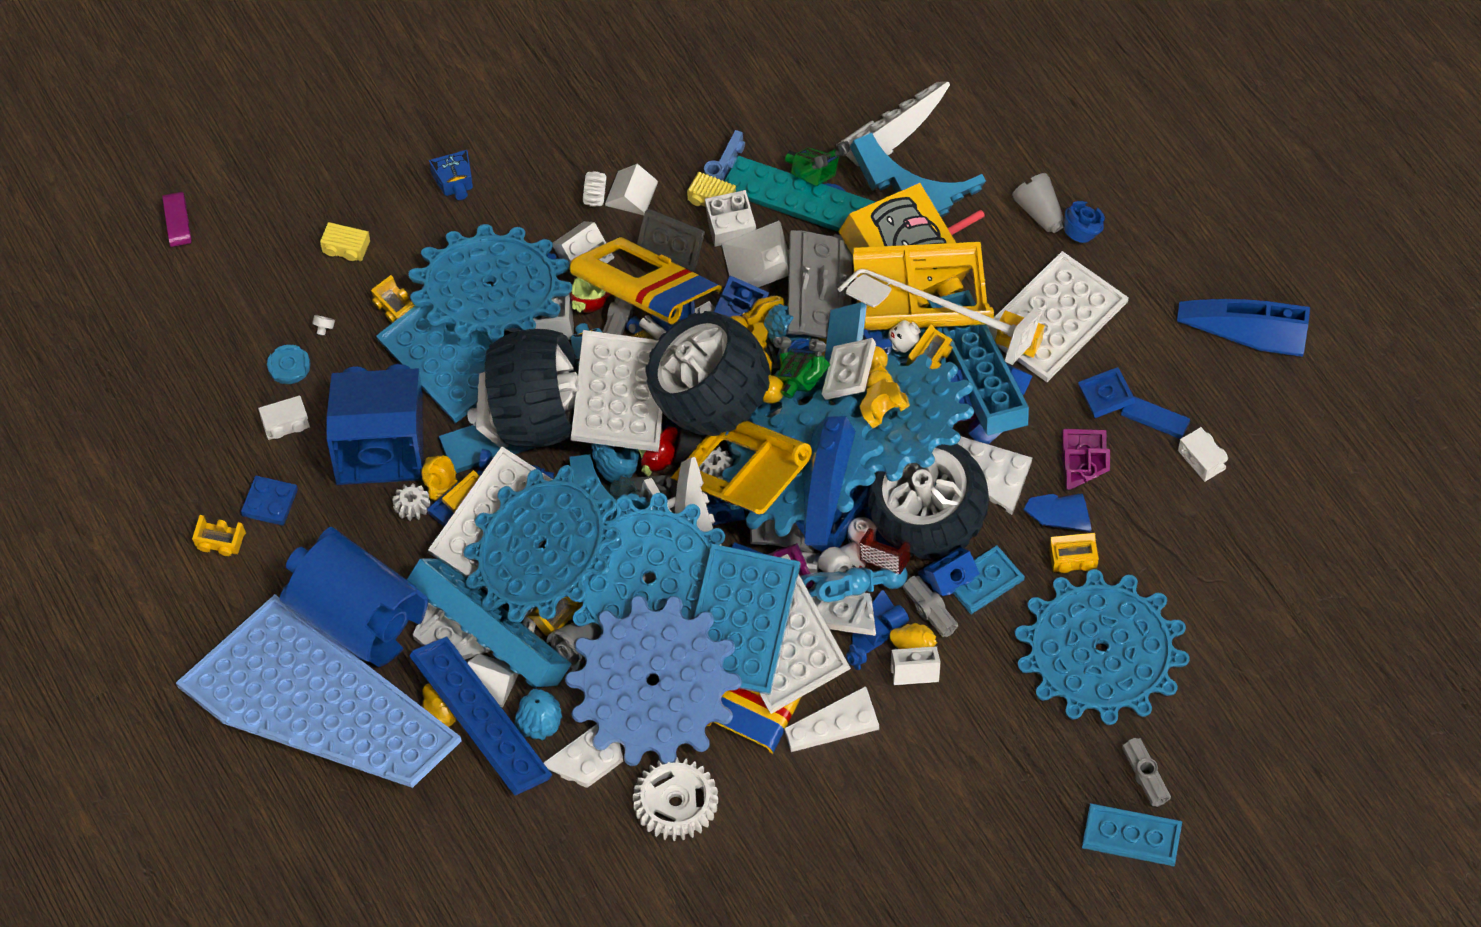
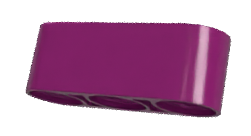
M178 192L162 195L170 246L191 244L184 193Z

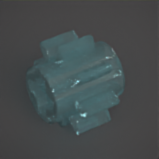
M620 476L619 481L614 480L612 482L610 494L615 499H618L622 494H637V487L634 485L635 481L630 480L628 477Z

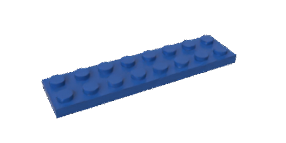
M447 636L411 652L410 658L515 796L551 778V772Z

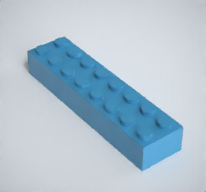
M969 290L939 297L962 307L976 305ZM928 300V302H929L928 308H943V307H944V306H941V305H939V304H937V303H934V302ZM987 325L942 327V333L952 339L950 346L953 349L948 356L949 361L955 364L958 370L961 369L964 380H968L973 385V390L969 393V397L986 435L989 436L1027 426L1029 407Z
M419 559L407 580L428 597V602L431 605L442 609L448 619L458 622L464 632L474 635L480 645L490 648L496 658L506 661L510 665L509 668L513 672L523 675L529 685L535 688L558 686L571 666V662L521 622H511L508 619V612L501 606L494 612L486 611L482 607V601L487 595L480 589L468 588L466 585L467 578L439 559Z

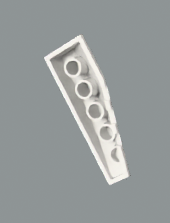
M949 82L934 83L915 95L916 99L913 98L900 103V109L885 112L882 114L883 119L875 123L874 121L868 122L841 142L848 141L850 146L853 140L872 132L883 151L890 155L893 149L910 136L929 116L950 86ZM850 149L846 156L850 160H852L857 166H859L854 154Z
M691 457L681 462L676 491L675 514L681 513L689 504L697 505L701 512L697 520V527L703 532H708L713 529L712 524H714L715 520L713 514H709L706 507L709 500L707 494L701 490L703 480L696 457Z

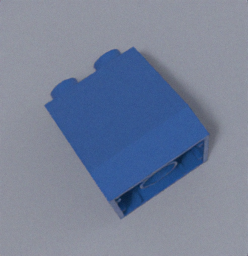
M403 364L391 365L386 370L367 371L362 367H349L343 373L331 374L327 409V443L336 485L422 480L421 469L424 465L423 392L419 368L411 369Z

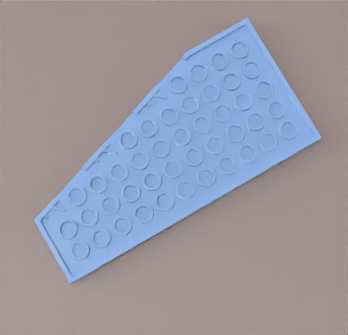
M275 594L176 682L180 690L223 724L411 788L462 742L461 737L330 636L283 604Z

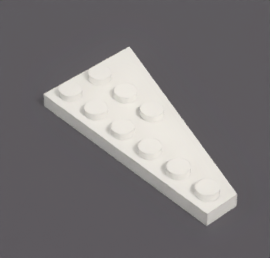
M961 436L957 444L965 448L980 465L987 481L989 501L995 505L998 503L1006 509V512L1012 515L1030 469L1032 457Z

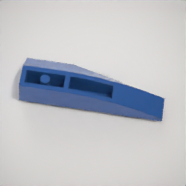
M1246 299L1180 301L1177 322L1259 351L1303 357L1310 307Z

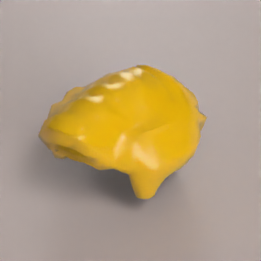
M448 456L428 457L421 469L422 480L428 487L429 498L433 501H437L458 482L454 465Z
M917 623L906 624L890 632V640L898 649L935 647L937 644L935 634L925 625Z
M430 683L426 684L423 688L424 700L421 707L450 727L456 721V717Z

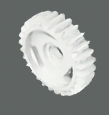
M676 757L675 763L668 762L662 765L658 760L657 768L650 765V773L643 771V778H638V785L634 787L633 808L636 811L637 819H641V825H647L648 832L655 829L656 837L663 833L664 840H666L668 835H672V839L675 841L677 835H680L682 840H685V834L689 833L693 838L694 830L701 833L702 826L708 828V820H713L714 813L717 812L718 790L715 787L714 779H710V773H704L703 766L696 769L695 761L688 765L687 759L683 763H679ZM673 777L657 787L653 786L662 779ZM696 788H701L704 792L703 807H696ZM673 797H679L682 799V803L679 806H672L669 800ZM658 812L675 820V822L662 820L654 814Z

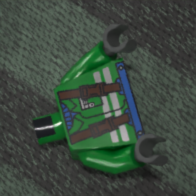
M843 141L837 144L838 150L833 149L828 153L812 148H805L798 153L790 150L786 155L785 161L793 164L791 169L792 175L818 186L835 176L839 156H845L850 151L848 141Z
M785 336L775 337V347L781 348V353H779L781 368L778 378L784 383V387L781 390L782 395L792 399L796 391H810L830 366V363L821 355L826 349V344L818 339H811L809 342L810 350L791 348L788 352L791 346L790 338Z

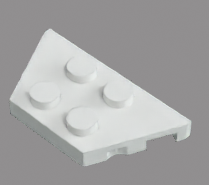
M870 593L846 596L842 600L829 602L820 612L829 629L873 636L876 634Z
M429 602L422 623L416 626L413 633L414 640L421 646L447 636L464 659L491 651L490 648L480 645L474 635L464 632L458 622L448 619L442 609L434 607Z
M596 724L545 761L544 764L548 770L560 774L561 778L569 781L573 780L577 784L588 788L623 762V755L620 743L618 742L610 744L605 750L595 749L592 741L598 731V725Z

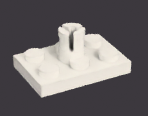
M873 338L833 347L830 366L828 367L822 390L825 400L865 391L876 347Z
M485 372L480 373L477 408L469 409L467 413L468 420L473 426H476L479 432L499 448L509 447V444L504 443L503 439L499 437L497 429L493 424L487 400Z

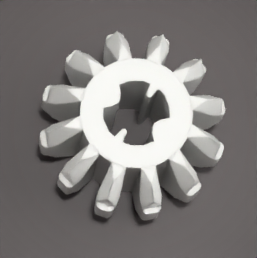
M593 171L587 172L585 175L583 203L585 205L593 207L603 205L606 175L604 173Z
M719 446L717 450H713L699 466V470L718 478L722 476L726 468L732 467L733 459L729 457L728 451L721 452Z
M412 483L411 487H407L404 484L403 490L397 489L396 496H393L392 499L394 511L399 513L401 519L407 516L409 521H411L412 517H416L419 520L420 514L426 515L427 508L430 507L428 492L424 491L422 485L416 488L414 483Z

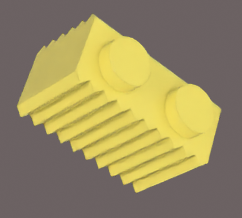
M698 172L687 190L688 201L695 206L702 205L706 207V198L736 192V186L727 183V181L724 182L708 174L705 175Z
M328 222L320 241L322 252L328 256H339L349 261L358 260L361 262L370 243L369 231Z

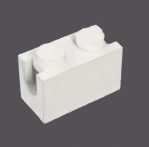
M301 396L258 408L268 440L278 439L284 435L301 432L304 429L310 428Z
M1202 427L1180 439L1179 453L1204 482L1226 469L1224 465L1228 460L1226 452L1216 445L1213 437L1206 433Z
M937 646L892 650L890 670L891 673H894V685L939 682L940 658Z

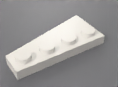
M864 687L786 727L785 734L790 750L793 752L879 730V723L868 690Z

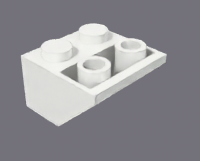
M746 190L705 199L709 229L715 247L756 230Z
M584 221L552 244L558 257L568 260L570 264L577 256L604 245L606 242L595 222ZM610 253L598 260L608 263L614 259V256Z

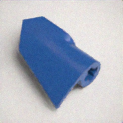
M1082 493L1058 497L1055 494L1032 497L1024 508L1025 512L1042 525L1091 532L1088 510Z
M884 590L872 602L876 628L875 636L853 633V644L856 647L861 646L866 654L887 641L893 629L900 628L909 622V617L904 608L900 605L894 606Z

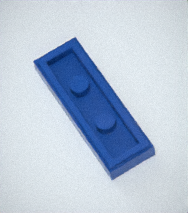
M1134 397V404L1123 408L1121 416L1182 439L1190 423V418Z

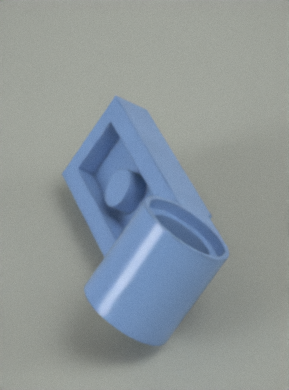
M734 131L720 161H709L705 164V175L708 174L713 178L724 181L730 169L733 168L738 154L744 150L743 132Z

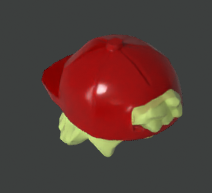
M576 278L570 293L572 308L574 310L577 309L579 313L581 311L586 313L595 312L604 306L606 298L612 294L580 278Z
M661 427L658 452L638 449L642 457L641 466L643 468L641 471L645 475L650 476L652 472L663 470L671 464L675 457L673 444L678 437V430L675 427H668L664 431Z

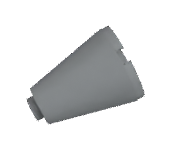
M1046 173L1032 177V182L1028 184L1024 182L1012 193L1014 200L1047 232L1052 231V233H1056L1063 228L1064 217L1050 177Z
M573 622L552 631L547 637V643L550 642L554 650L571 662L570 667L573 668L571 671H575L586 661L585 657L575 649L576 640L580 637H586L591 640L598 639L602 631L596 623H589L586 626L579 627Z

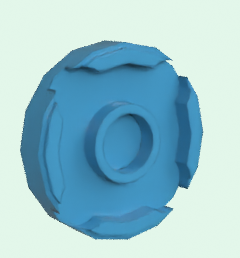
M283 345L276 348L272 355H269L267 368L270 376L275 381L281 384H293L306 377L310 371V359L308 353L300 349L299 346Z

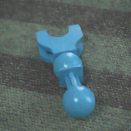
M888 561L886 563H891L892 565H883L880 571L873 572L871 569L864 567H854L846 570L845 573L840 571L817 572L803 575L801 579L805 586L810 580L815 582V588L808 590L811 597L817 596L819 600L832 602L842 600L846 596H858L866 591L873 592L874 585L883 584L889 589H898L907 581L908 573L906 567L901 562L895 565L893 562ZM886 566H887V567H890V566H891V567H894V566H895V567H897V569H896V568H893V569H892V568H889V569H888V568H883V567H886Z

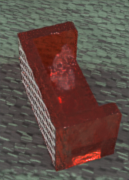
M871 528L866 531L859 542L861 561L894 573L901 574L910 560L909 542L905 541L900 549L874 541V530Z

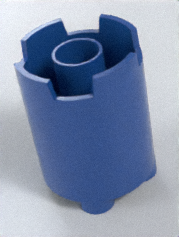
M334 527L327 528L309 551L304 547H299L287 560L286 569L293 574L289 583L280 594V601L361 660L370 661L378 667L386 665L403 651V647L396 641V638L403 631L408 621L421 624L428 606V597L420 592L414 584L358 546Z

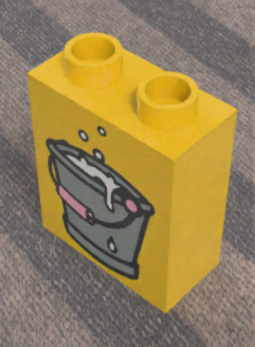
M921 183L850 213L838 231L852 255L853 248L956 243ZM971 267L915 269L916 289L934 296L939 294L940 297L962 292L964 286L961 281L970 271ZM917 295L919 308H927L929 306L928 300Z

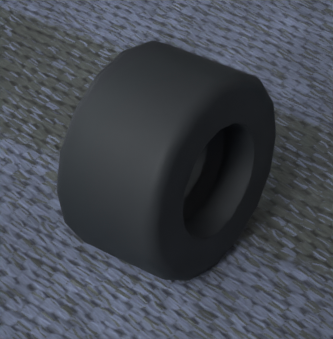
M680 427L673 461L679 464L685 461L701 443L702 435Z

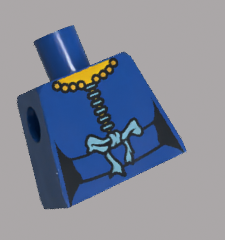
M464 150L429 160L431 174L445 196L454 194L457 200L465 199L468 196L467 190L473 188L468 151Z

